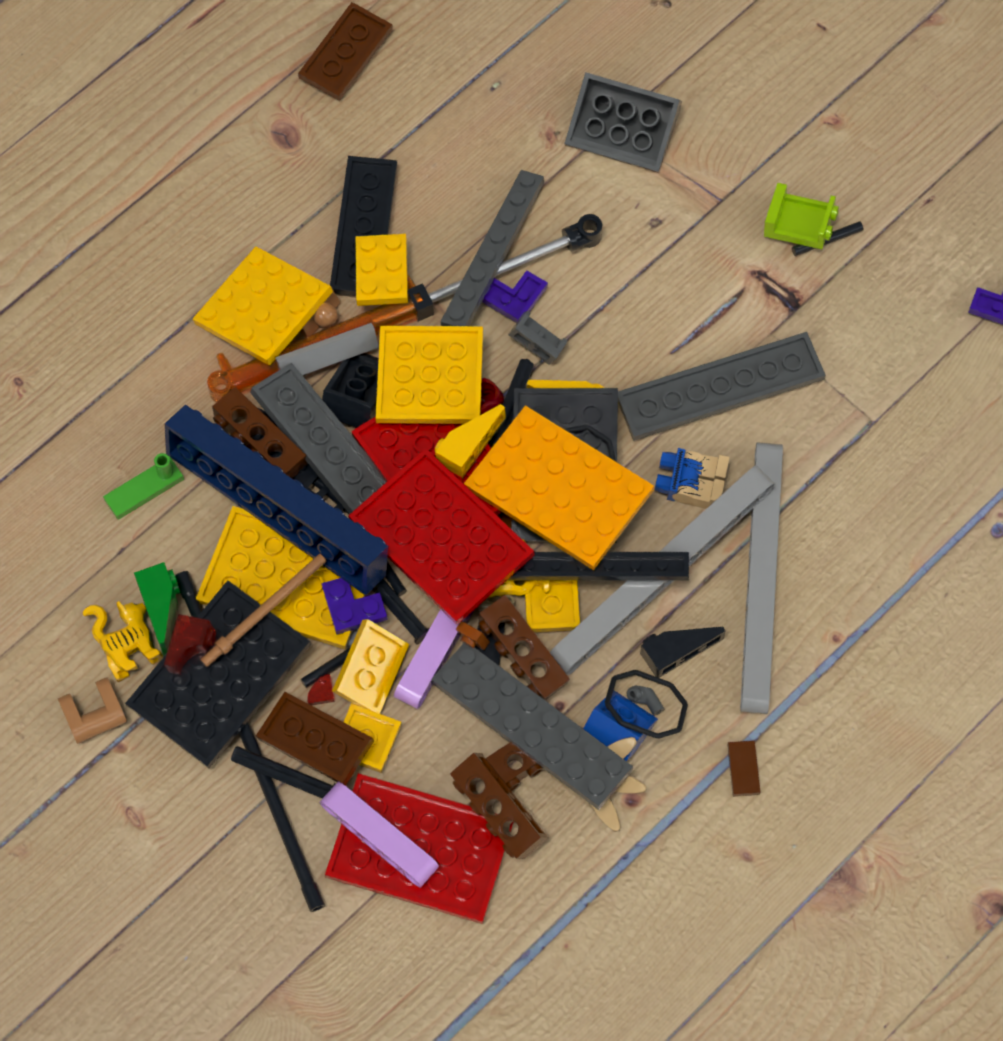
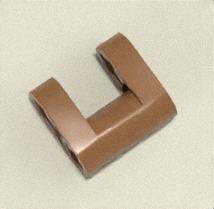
M108 677L95 682L105 706L87 714L79 715L70 693L57 698L77 744L127 722Z

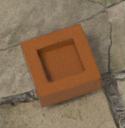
M463 621L455 629L462 637L460 641L473 649L477 646L485 650L490 642L482 632Z

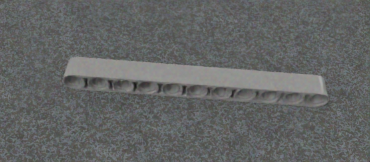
M757 442L755 448L754 466H758L775 483V487L751 511L740 712L768 714L783 444Z
M758 466L752 467L659 552H689L690 566L773 490L775 483ZM627 580L550 651V654L566 675H570L674 580Z

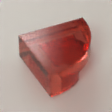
M330 674L320 677L311 687L307 697L308 704L313 706L335 702Z

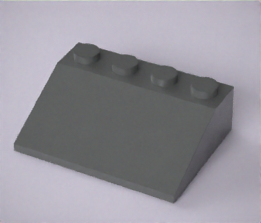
M585 72L564 144L659 172L682 101Z

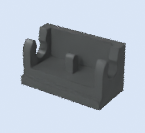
M526 311L521 315L508 335L549 365L557 359L568 340L565 338L559 339L529 317L531 313Z

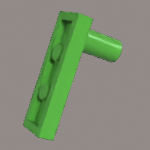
M164 453L158 454L154 459V466L103 496L104 501L117 520L184 480L182 473L170 456Z

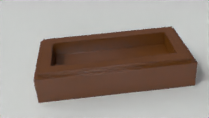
M755 740L728 742L733 797L760 795Z

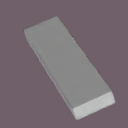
M372 323L278 356L276 357L278 369L280 370L292 363L301 375H305L379 348L374 326Z

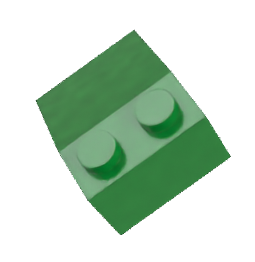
M162 562L134 572L164 657L172 648L178 608L176 594H179L180 590L173 569L167 571L165 563Z

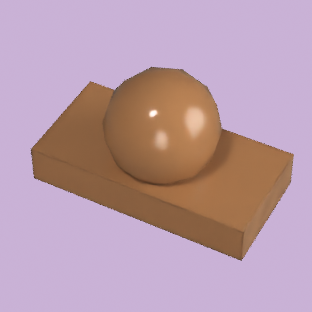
M334 290L300 330L304 337L310 338L320 326L330 327L336 322L338 317L336 307L340 304V300Z

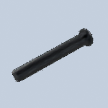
M521 359L519 361L502 404L505 407L506 419L488 442L490 448L495 445L513 421L514 388H526L534 367V363L529 359Z
M382 579L372 590L375 594L380 593L383 603L415 638L414 643L418 645L423 641L430 628H426L388 583Z
M239 746L235 747L231 756L232 762L322 799L334 786Z

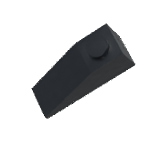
M722 626L665 631L659 635L652 634L643 640L640 654L655 677L660 678L722 641L726 630Z

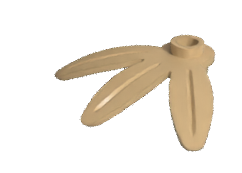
M634 737L624 738L607 747L624 759L635 747L636 739ZM628 775L615 792L642 793L645 792L646 785ZM610 798L599 810L592 805L596 814L613 831L620 829L619 817Z

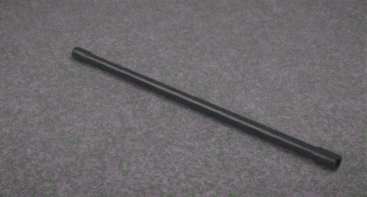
M183 571L176 574L175 578L180 594L185 600L194 621L203 609L200 602L196 600L197 591L189 572ZM248 721L239 732L246 750L263 756ZM254 771L300 882L301 891L310 912L318 911L325 907V903L310 873L271 777Z

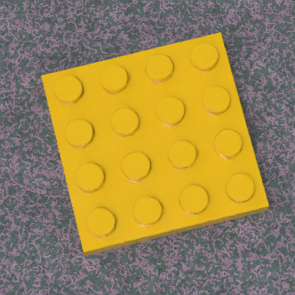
M255 246L193 317L195 325L270 366L315 314L318 308L333 293L330 285Z
M380 326L376 423L465 424L480 416L483 326Z

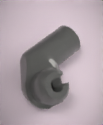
M635 685L627 690V698L634 703L647 705L653 716L664 711L665 708L651 688Z

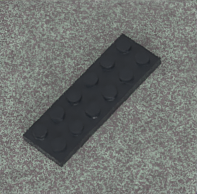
M348 156L330 286L335 294L356 296V236L389 234L398 166L397 160Z

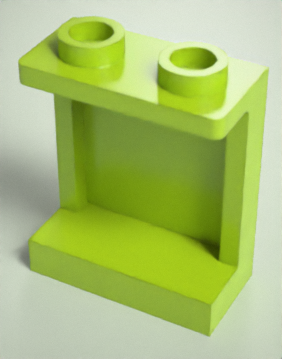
M777 183L765 220L764 237L823 249L825 240L830 241L833 226H830L831 220L836 221L839 206H835L836 196L831 195L829 203L787 194V184Z

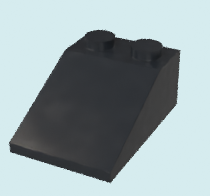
M362 353L343 360L323 390L322 400L340 422L357 428L376 416L379 358Z

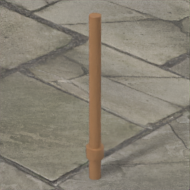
M318 554L226 637H220L214 643L215 646L200 659L204 666L208 667L220 655H226L233 648L232 645L327 562L321 554Z

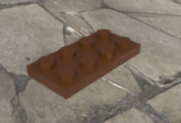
M351 2L298 72L299 79L340 101L393 30V24Z
M287 692L283 693L256 735L258 740L345 786L374 742L372 737Z

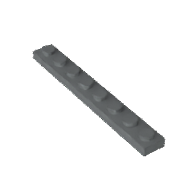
M524 170L519 172L440 321L441 326L470 325L544 184V176Z

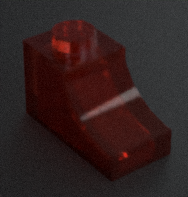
M178 614L164 663L168 672L180 674L183 665L192 656L198 653H207L209 646L214 644L216 631L210 620Z

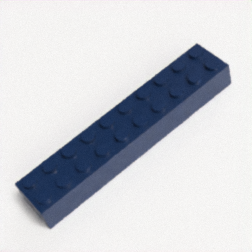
M185 404L164 423L166 454L313 559L318 554H321L327 561L323 566L361 593L367 595L386 576L388 545L380 537H375L367 532L360 523L353 522L347 518L340 509L333 508L320 495L313 494L307 490L300 481L293 480L284 474L280 467L264 460L261 454L244 446L241 440L236 437L233 438L224 432L221 426L216 423L213 424L204 418L201 412L193 410Z

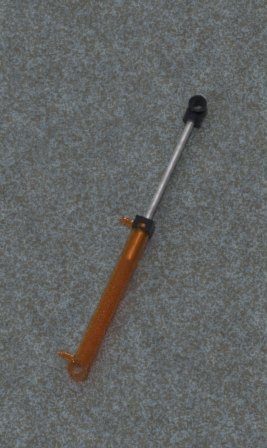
M594 214L582 216L578 223L562 229L563 237L502 262L496 276L566 246L571 252L582 247L592 248L597 246L602 237L603 224L601 219ZM592 229L595 232L587 233L585 230ZM408 275V303L378 306L288 344L279 356L372 323L375 333L378 335L380 334V326H399L415 318L419 322L433 316V303L455 294L462 280L428 294L423 283L416 286ZM223 353L217 354L216 358L221 370L214 371L208 377L207 385L210 397L214 402H218L234 387L240 392L252 388L279 371L276 359L270 366L255 358L231 368ZM224 384L226 388L218 390L216 386Z

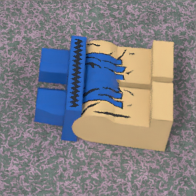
M678 448L677 453L662 452L659 468L673 471L672 477L658 474L654 490L668 494L667 500H676L684 504L707 509L723 493L729 457L719 455V457L701 455L697 452L686 451Z

